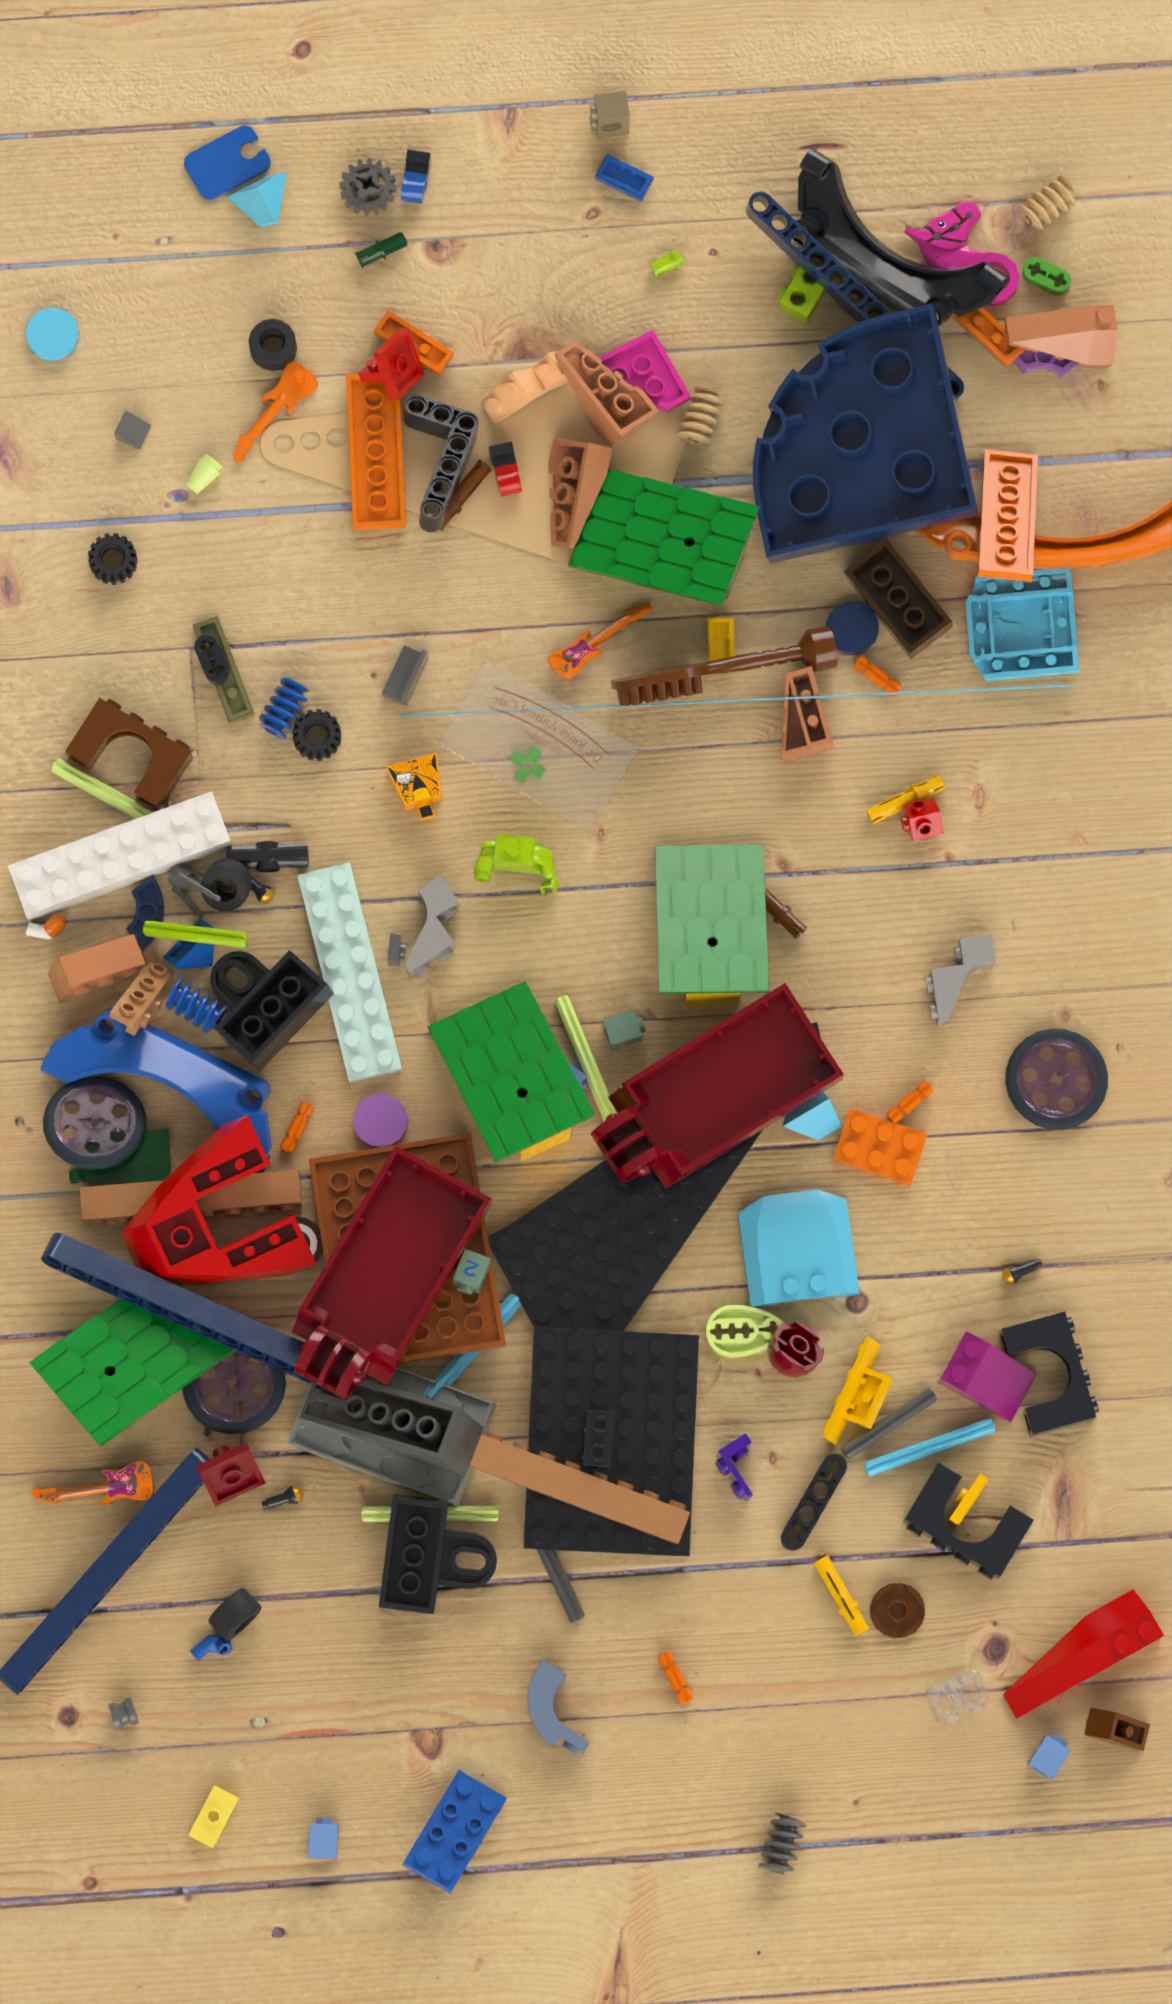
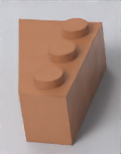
M812 666L786 673L784 698L820 696ZM821 698L785 699L781 748L782 763L833 750V740Z
M132 934L60 956L48 972L59 1003L99 987L109 986L122 978L125 980L132 979L140 974V970L146 963L135 935Z

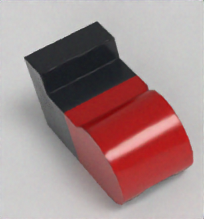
M512 441L489 446V457L501 497L522 492Z

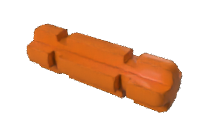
M861 655L855 661L854 669L860 673L864 672L865 677L881 689L884 687L885 692L898 693L902 685L894 678L890 679V675L874 663L871 665L870 660L865 656Z
M922 1081L916 1086V1090L910 1091L896 1104V1107L893 1106L887 1111L886 1116L891 1122L898 1123L903 1119L904 1114L907 1115L922 1102L923 1097L927 1098L933 1092V1088L927 1081Z
M303 1101L300 1103L297 1109L298 1114L294 1115L285 1133L287 1136L283 1138L280 1144V1149L290 1154L294 1152L297 1146L296 1141L300 1140L308 1123L307 1118H310L314 1111V1107L311 1104Z
M668 1651L658 1657V1661L661 1667H664V1673L673 1691H676L679 1703L684 1705L692 1701L693 1695L690 1689L686 1688L687 1683L678 1665L674 1664L675 1659L672 1653Z

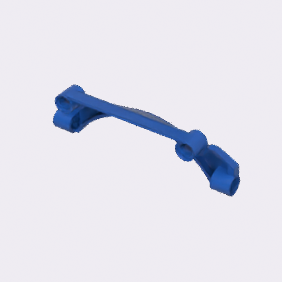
M113 1007L107 1008L94 1021L92 1028L84 1024L55 1041L43 1060L40 1071L66 1084L83 1077L109 1072L136 1074L164 1083L194 1103L210 1120L216 1131L223 1125L248 1114L262 1147L270 1160L271 1155L269 1152L272 1144L268 1114L261 1110L263 1103L271 1093L268 1081L150 1024L145 1029L141 1027L134 1036L125 1031L126 1025L109 1017ZM105 1019H109L114 1027L107 1025ZM251 1089L256 1090L259 1093L260 1097H255L252 1094ZM266 1168L259 1170L255 1173H263Z

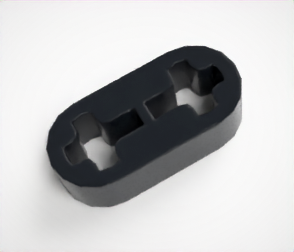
M207 634L198 637L194 648L207 680L214 685L225 683L230 673L217 640ZM204 642H207L208 645H214L211 647L213 656L208 658L205 651H200L203 648L202 644ZM213 662H216L219 669L224 668L219 678L215 674L210 675L213 672L211 665Z

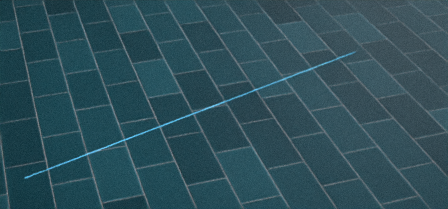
M1074 685L1034 686V687H1012V688L1010 687V688H991V689L988 688V689H969V690H968V689H966V690H944V691H922V692H900V693L898 692V693H879V694L876 693V694H857V695L854 694V695H832V696H810V697L808 696V697H789V698L786 697V698H767V699H766V698H764V699H742V700H721V701L718 700V701H699V702H698V701H696V702H674V703L639 704V705H629V706L693 704V703L695 704V703H714V702L717 703V702H736V701H737V702H739V701H761V700H782V699L785 700V699L829 698V697L872 696V695L875 696V695H894V694L897 695V694H916V693H917V694H919V693H941V692H962V691L965 692V691H984V690L987 691V690H1006V689L1009 690V689H1028V688H1029V689H1031V688H1053V687H1074ZM606 705V706H585V707H563V708L561 707V708H547V709H549V710H557V709L560 710V709H581V708L625 707V705H624V706H621V705ZM539 708V709H528V710H529V711H532V710L535 711V710H545V709ZM517 709V710H501V711H504V712H514V711H521L522 709ZM493 710V711H474V712L471 711V712H453V713L450 712V713H428V714H407V715L404 714V715H401V716L403 717V716H422V715L425 716V715H443V714H444V715H446V714H468V713L470 714V713H489V712L492 713V712H499V711H494V710Z

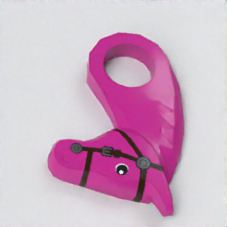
M965 201L951 210L933 218L921 230L906 227L904 233L919 244L920 251L928 266L957 268L985 261L991 266L1004 270L1008 276L1009 283L997 295L995 301L987 306L994 307L1005 304L1016 294L1020 276L1014 262L1006 255L977 251L966 246L970 229L981 218V211L974 202Z

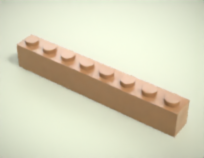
M299 1170L253 1173L196 1201L205 1219L214 1218V1213H225L227 1217L242 1215V1211H253V1214L258 1215L267 1214L269 1209L280 1208V1212H294L296 1207H302ZM163 1181L79 1187L81 1220L92 1228L103 1227L105 1222L116 1221V1225H128Z
M488 1432L487 1436L481 1434L469 1467L669 1542L679 1544L690 1512L685 1511L686 1505L674 1500H670L669 1504L659 1501L660 1495L644 1490L643 1494L632 1491L633 1485L618 1480L617 1485L606 1481L607 1475L593 1470L591 1475L580 1471L582 1466L566 1461L565 1465L554 1462L556 1457L540 1451L538 1456L528 1452L530 1447L514 1441L513 1446L502 1442L504 1437L495 1433Z

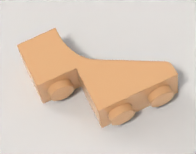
M558 351L545 355L533 368L512 372L481 401L494 424L505 420L542 394L569 383L555 357V353Z

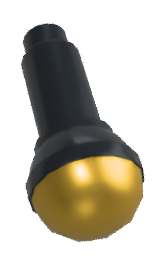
M252 877L251 890L255 893L258 901L263 904L270 903L275 896L273 889L264 884L261 885Z
M1040 1259L1020 1266H1007L1002 1271V1278L1007 1284H1016L1022 1276L1042 1267V1262Z
M292 1485L284 1493L262 1501L263 1509H271L286 1503L298 1504L303 1499V1491L299 1486Z

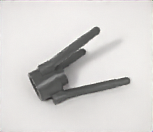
M179 864L171 872L168 883L173 885L172 891L179 895L200 918H203L204 914L183 891L188 892L194 887L216 901H220L221 897L196 882V878L202 880L204 874L193 870L189 866L184 868ZM220 880L216 881L218 887L231 890V885Z

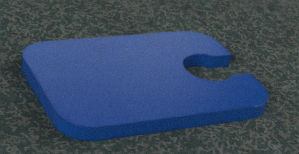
M240 126L189 153L185 157L184 167L204 199H216L269 169L271 160L265 149L259 151L251 159L244 158L240 153V149L244 144L259 140L255 131L250 126Z

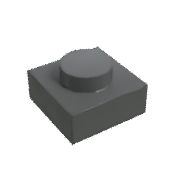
M390 934L388 966L399 967L400 959H405L406 943H402L401 935Z

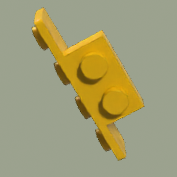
M866 1337L864 1343L859 1346L853 1368L848 1371L846 1383L842 1392L836 1397L835 1408L831 1417L824 1424L822 1436L832 1444H838L847 1421L868 1429L872 1428L893 1381L890 1376L871 1370L881 1347L872 1338Z

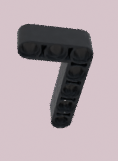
M412 395L405 401L404 423L412 429L447 440L420 508V527L426 532H436L444 523L474 447L479 420L470 411L421 395ZM436 419H444V420H446V421H442V422H441V421H438V420H436ZM462 427H468V428H470V429H469V430H465V429H462ZM456 448H457V449H461L462 451H459V452H458V451H454L453 449H456ZM451 470L453 473H446L444 471ZM436 492H443V493H445V494H444V495H438V494H436ZM427 514H434L436 517H429Z

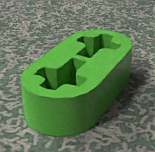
M1031 258L1024 264L1022 274L1024 280L1029 284L1056 296L1063 295L1069 290L1071 277L1065 270L1039 258ZM1035 266L1039 267V273L1035 276L1030 275V269H1033ZM1061 277L1064 285L1061 284L1059 287H1055L1054 280Z

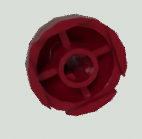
M794 1321L793 1324L782 1323L769 1339L767 1347L769 1361L779 1373L787 1377L797 1378L808 1375L823 1360L824 1349L820 1350L818 1344L820 1338L810 1327L800 1322Z

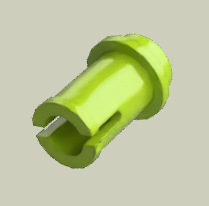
M670 250L669 254L649 262L656 278L675 268L679 270L681 269L680 266L684 264L679 250Z

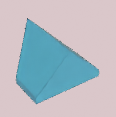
M280 172L267 176L226 197L258 226L266 227L277 224L287 174Z
M824 1092L785 1115L783 1127L818 1141L842 1127L830 1099Z

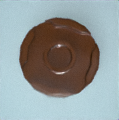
M902 1583L888 1584L880 1588L872 1598L870 1618L875 1628L884 1636L893 1639L906 1638L915 1633L923 1623L925 1615L924 1601L919 1592L909 1585Z

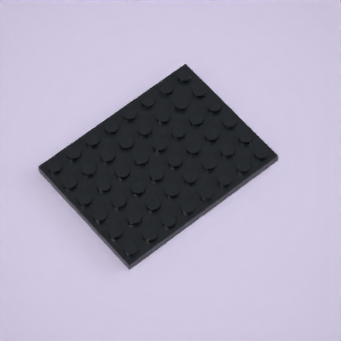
M534 1327L528 1446L530 1448L528 1452L539 1456L540 1451L555 1456L554 1462L565 1465L566 1461L581 1466L586 1410L615 1412L610 1468L582 1467L580 1471L591 1475L592 1470L608 1476L606 1481L616 1485L618 1480L634 1486L632 1491L643 1494L644 1490L660 1495L659 1501L669 1504L670 1500L677 1501L686 1505L685 1511L690 1512L680 1542L675 1544L526 1488L523 1549L690 1557L699 1335Z

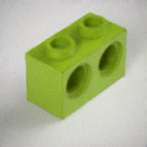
M811 261V263H812L814 266H818V267L820 266V265H818L817 263ZM796 265L790 276L793 279L789 287L784 285L777 299L780 300L779 310L807 324L824 296L825 291L819 283H807L803 278L808 274ZM833 275L829 276L831 282L833 279ZM794 297H800L804 303L794 305L790 300Z

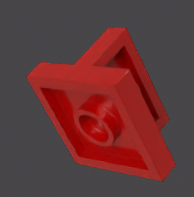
M400 328L373 353L374 358L366 363L367 365L358 372L361 382H383L389 401H398L425 375L410 329Z

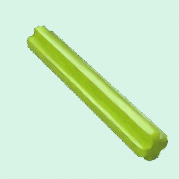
M148 920L145 921L143 933L147 937L239 948L246 947L248 935L241 931Z

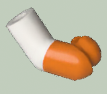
M56 913L43 925L29 922L26 935L46 940L53 939L65 928V917L62 914Z

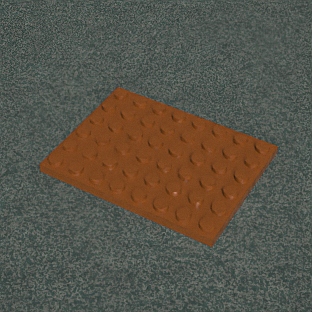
M471 1132L396 1145L480 1192ZM395 1145L309 1159L325 1264ZM484 1218L467 1250L491 1258ZM492 1258L491 1266L480 1294L473 1292L472 1295H468L456 1289L457 1286L453 1283V1278L458 1268V1265L456 1266L400 1364L506 1347Z

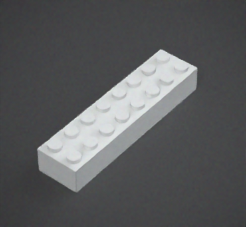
M211 791L8 865L26 917L31 922L146 880L152 875L156 876L173 870L179 864L184 866L225 851L226 846H232Z

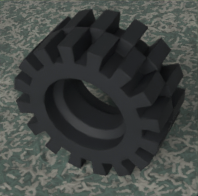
M109 533L104 534L105 537L102 539L99 536L96 538V543L92 542L90 546L91 551H88V562L92 573L105 584L111 582L112 585H117V581H120L121 584L124 583L125 578L128 577L130 579L132 577V572L136 571V563H138L132 542L128 541L127 537L123 535L119 537L118 533H113V536H110ZM109 550H117L123 555L122 563L116 568L106 567L102 562L104 554Z
M312 709L308 710L306 715L302 713L299 716L300 719L295 721L294 728L292 729L295 748L297 751H300V755L303 757L307 756L308 760L313 761V758H316L317 761H322L324 757L326 759L330 758V754H335L337 747L341 744V729L337 719L334 716H330V713L327 711L325 713L321 712V709H316V712H312ZM313 726H322L327 731V738L321 744H312L307 740V731Z

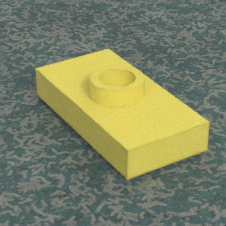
M214 1785L188 1836L214 1849L240 1798Z

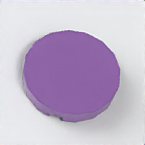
M375 1094L368 1096L360 1102L355 1110L353 1123L355 1131L363 1143L373 1148L394 1145L402 1139L407 1131L408 1118L404 1106L398 1099L391 1095Z

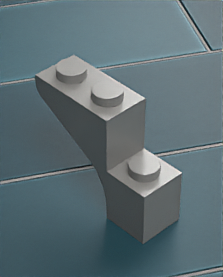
M441 875L418 890V895L427 910V919L405 962L406 972L410 978L414 975H417V977L422 976L431 969L429 965L437 960L440 962L446 960L453 954L452 950L455 948L454 941L439 920L443 918L446 921L457 913L456 909L459 907V901Z
M992 934L960 938L958 946L954 947L956 963L960 962L961 965L932 968L929 974L930 977H926L927 993H932L933 1003L929 1004L930 1016L932 1020L936 1019L937 1027L948 1023L965 979L972 972L980 968L994 966L996 958Z

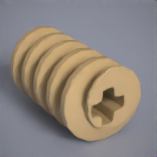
M1061 175L1058 177V181L1054 180L1050 182L1049 187H1043L1041 193H1035L1033 199L1029 198L1025 200L1024 205H1018V212L1031 227L1035 226L1041 231L1043 229L1042 220L1048 225L1051 224L1050 214L1058 219L1060 215L1057 209H1061L1066 213L1068 211L1067 202L1073 207L1076 206L1074 189L1069 181Z
M698 385L694 389L695 394L691 396L692 403L687 407L688 413H685L683 417L685 422L680 425L681 432L677 433L679 439L695 445L710 443V440L704 436L705 434L712 435L714 432L713 429L708 427V424H717L718 421L712 415H720L721 411L715 406H724L725 404L719 398L718 392L709 387Z

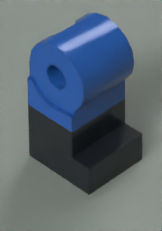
M407 149L401 201L423 203L431 167V153Z

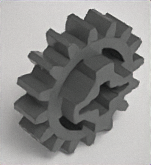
M368 158L367 164H363L358 159L357 167L349 164L348 169L350 173H342L344 181L339 182L340 189L343 190L340 192L341 199H347L345 202L347 208L354 205L355 214H358L360 210H364V215L368 216L369 211L373 210L375 215H379L378 208L382 207L384 210H387V201L394 202V195L391 193L397 192V187L393 184L396 182L395 175H389L391 173L389 166L382 169V161L379 160L374 165L371 158ZM380 177L384 180L386 188L379 183ZM351 186L353 187V190L357 191V197H354V195L352 194L350 190Z

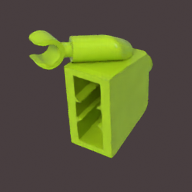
M497 834L496 840H488L480 845L481 851L473 867L475 881L490 882L492 868L494 870L537 874L545 877L540 889L541 893L545 895L548 888H550L555 896L560 881L554 876L556 872L553 854L539 841L530 837Z

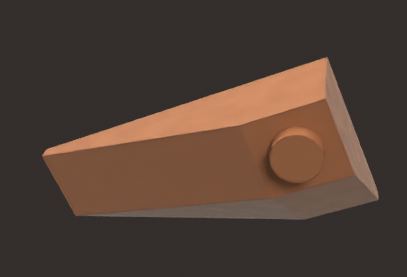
M1113 305L1082 306L1004 319L1008 345L1035 353L1041 351L1054 355V358L1059 360L1065 358L1078 362L1077 365L1084 367H1109L1113 363L1118 330Z
M576 340L555 353L559 365L593 428L609 448H614L630 438L659 413V410L638 386H631L622 379L623 375L619 372H613L601 363L599 357Z
M553 439L548 465L549 474H553V488L549 489L550 498H554V511L550 515L552 546L574 549L607 476L612 448L589 442Z

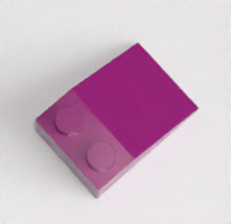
M966 1331L938 1383L1011 1423L1037 1374L990 1343Z

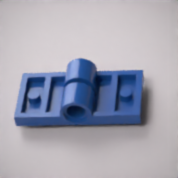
M458 1770L402 1866L451 1894L507 1798Z

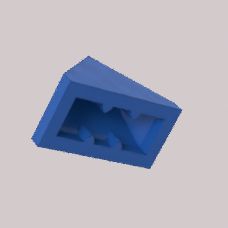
M201 918L193 925L213 928ZM179 940L163 958L177 969L213 966L214 944Z

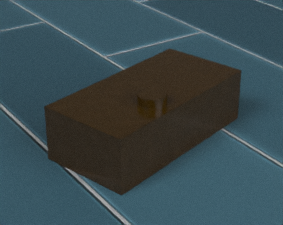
M887 538L844 570L847 580L875 613L910 660L953 627L952 620Z

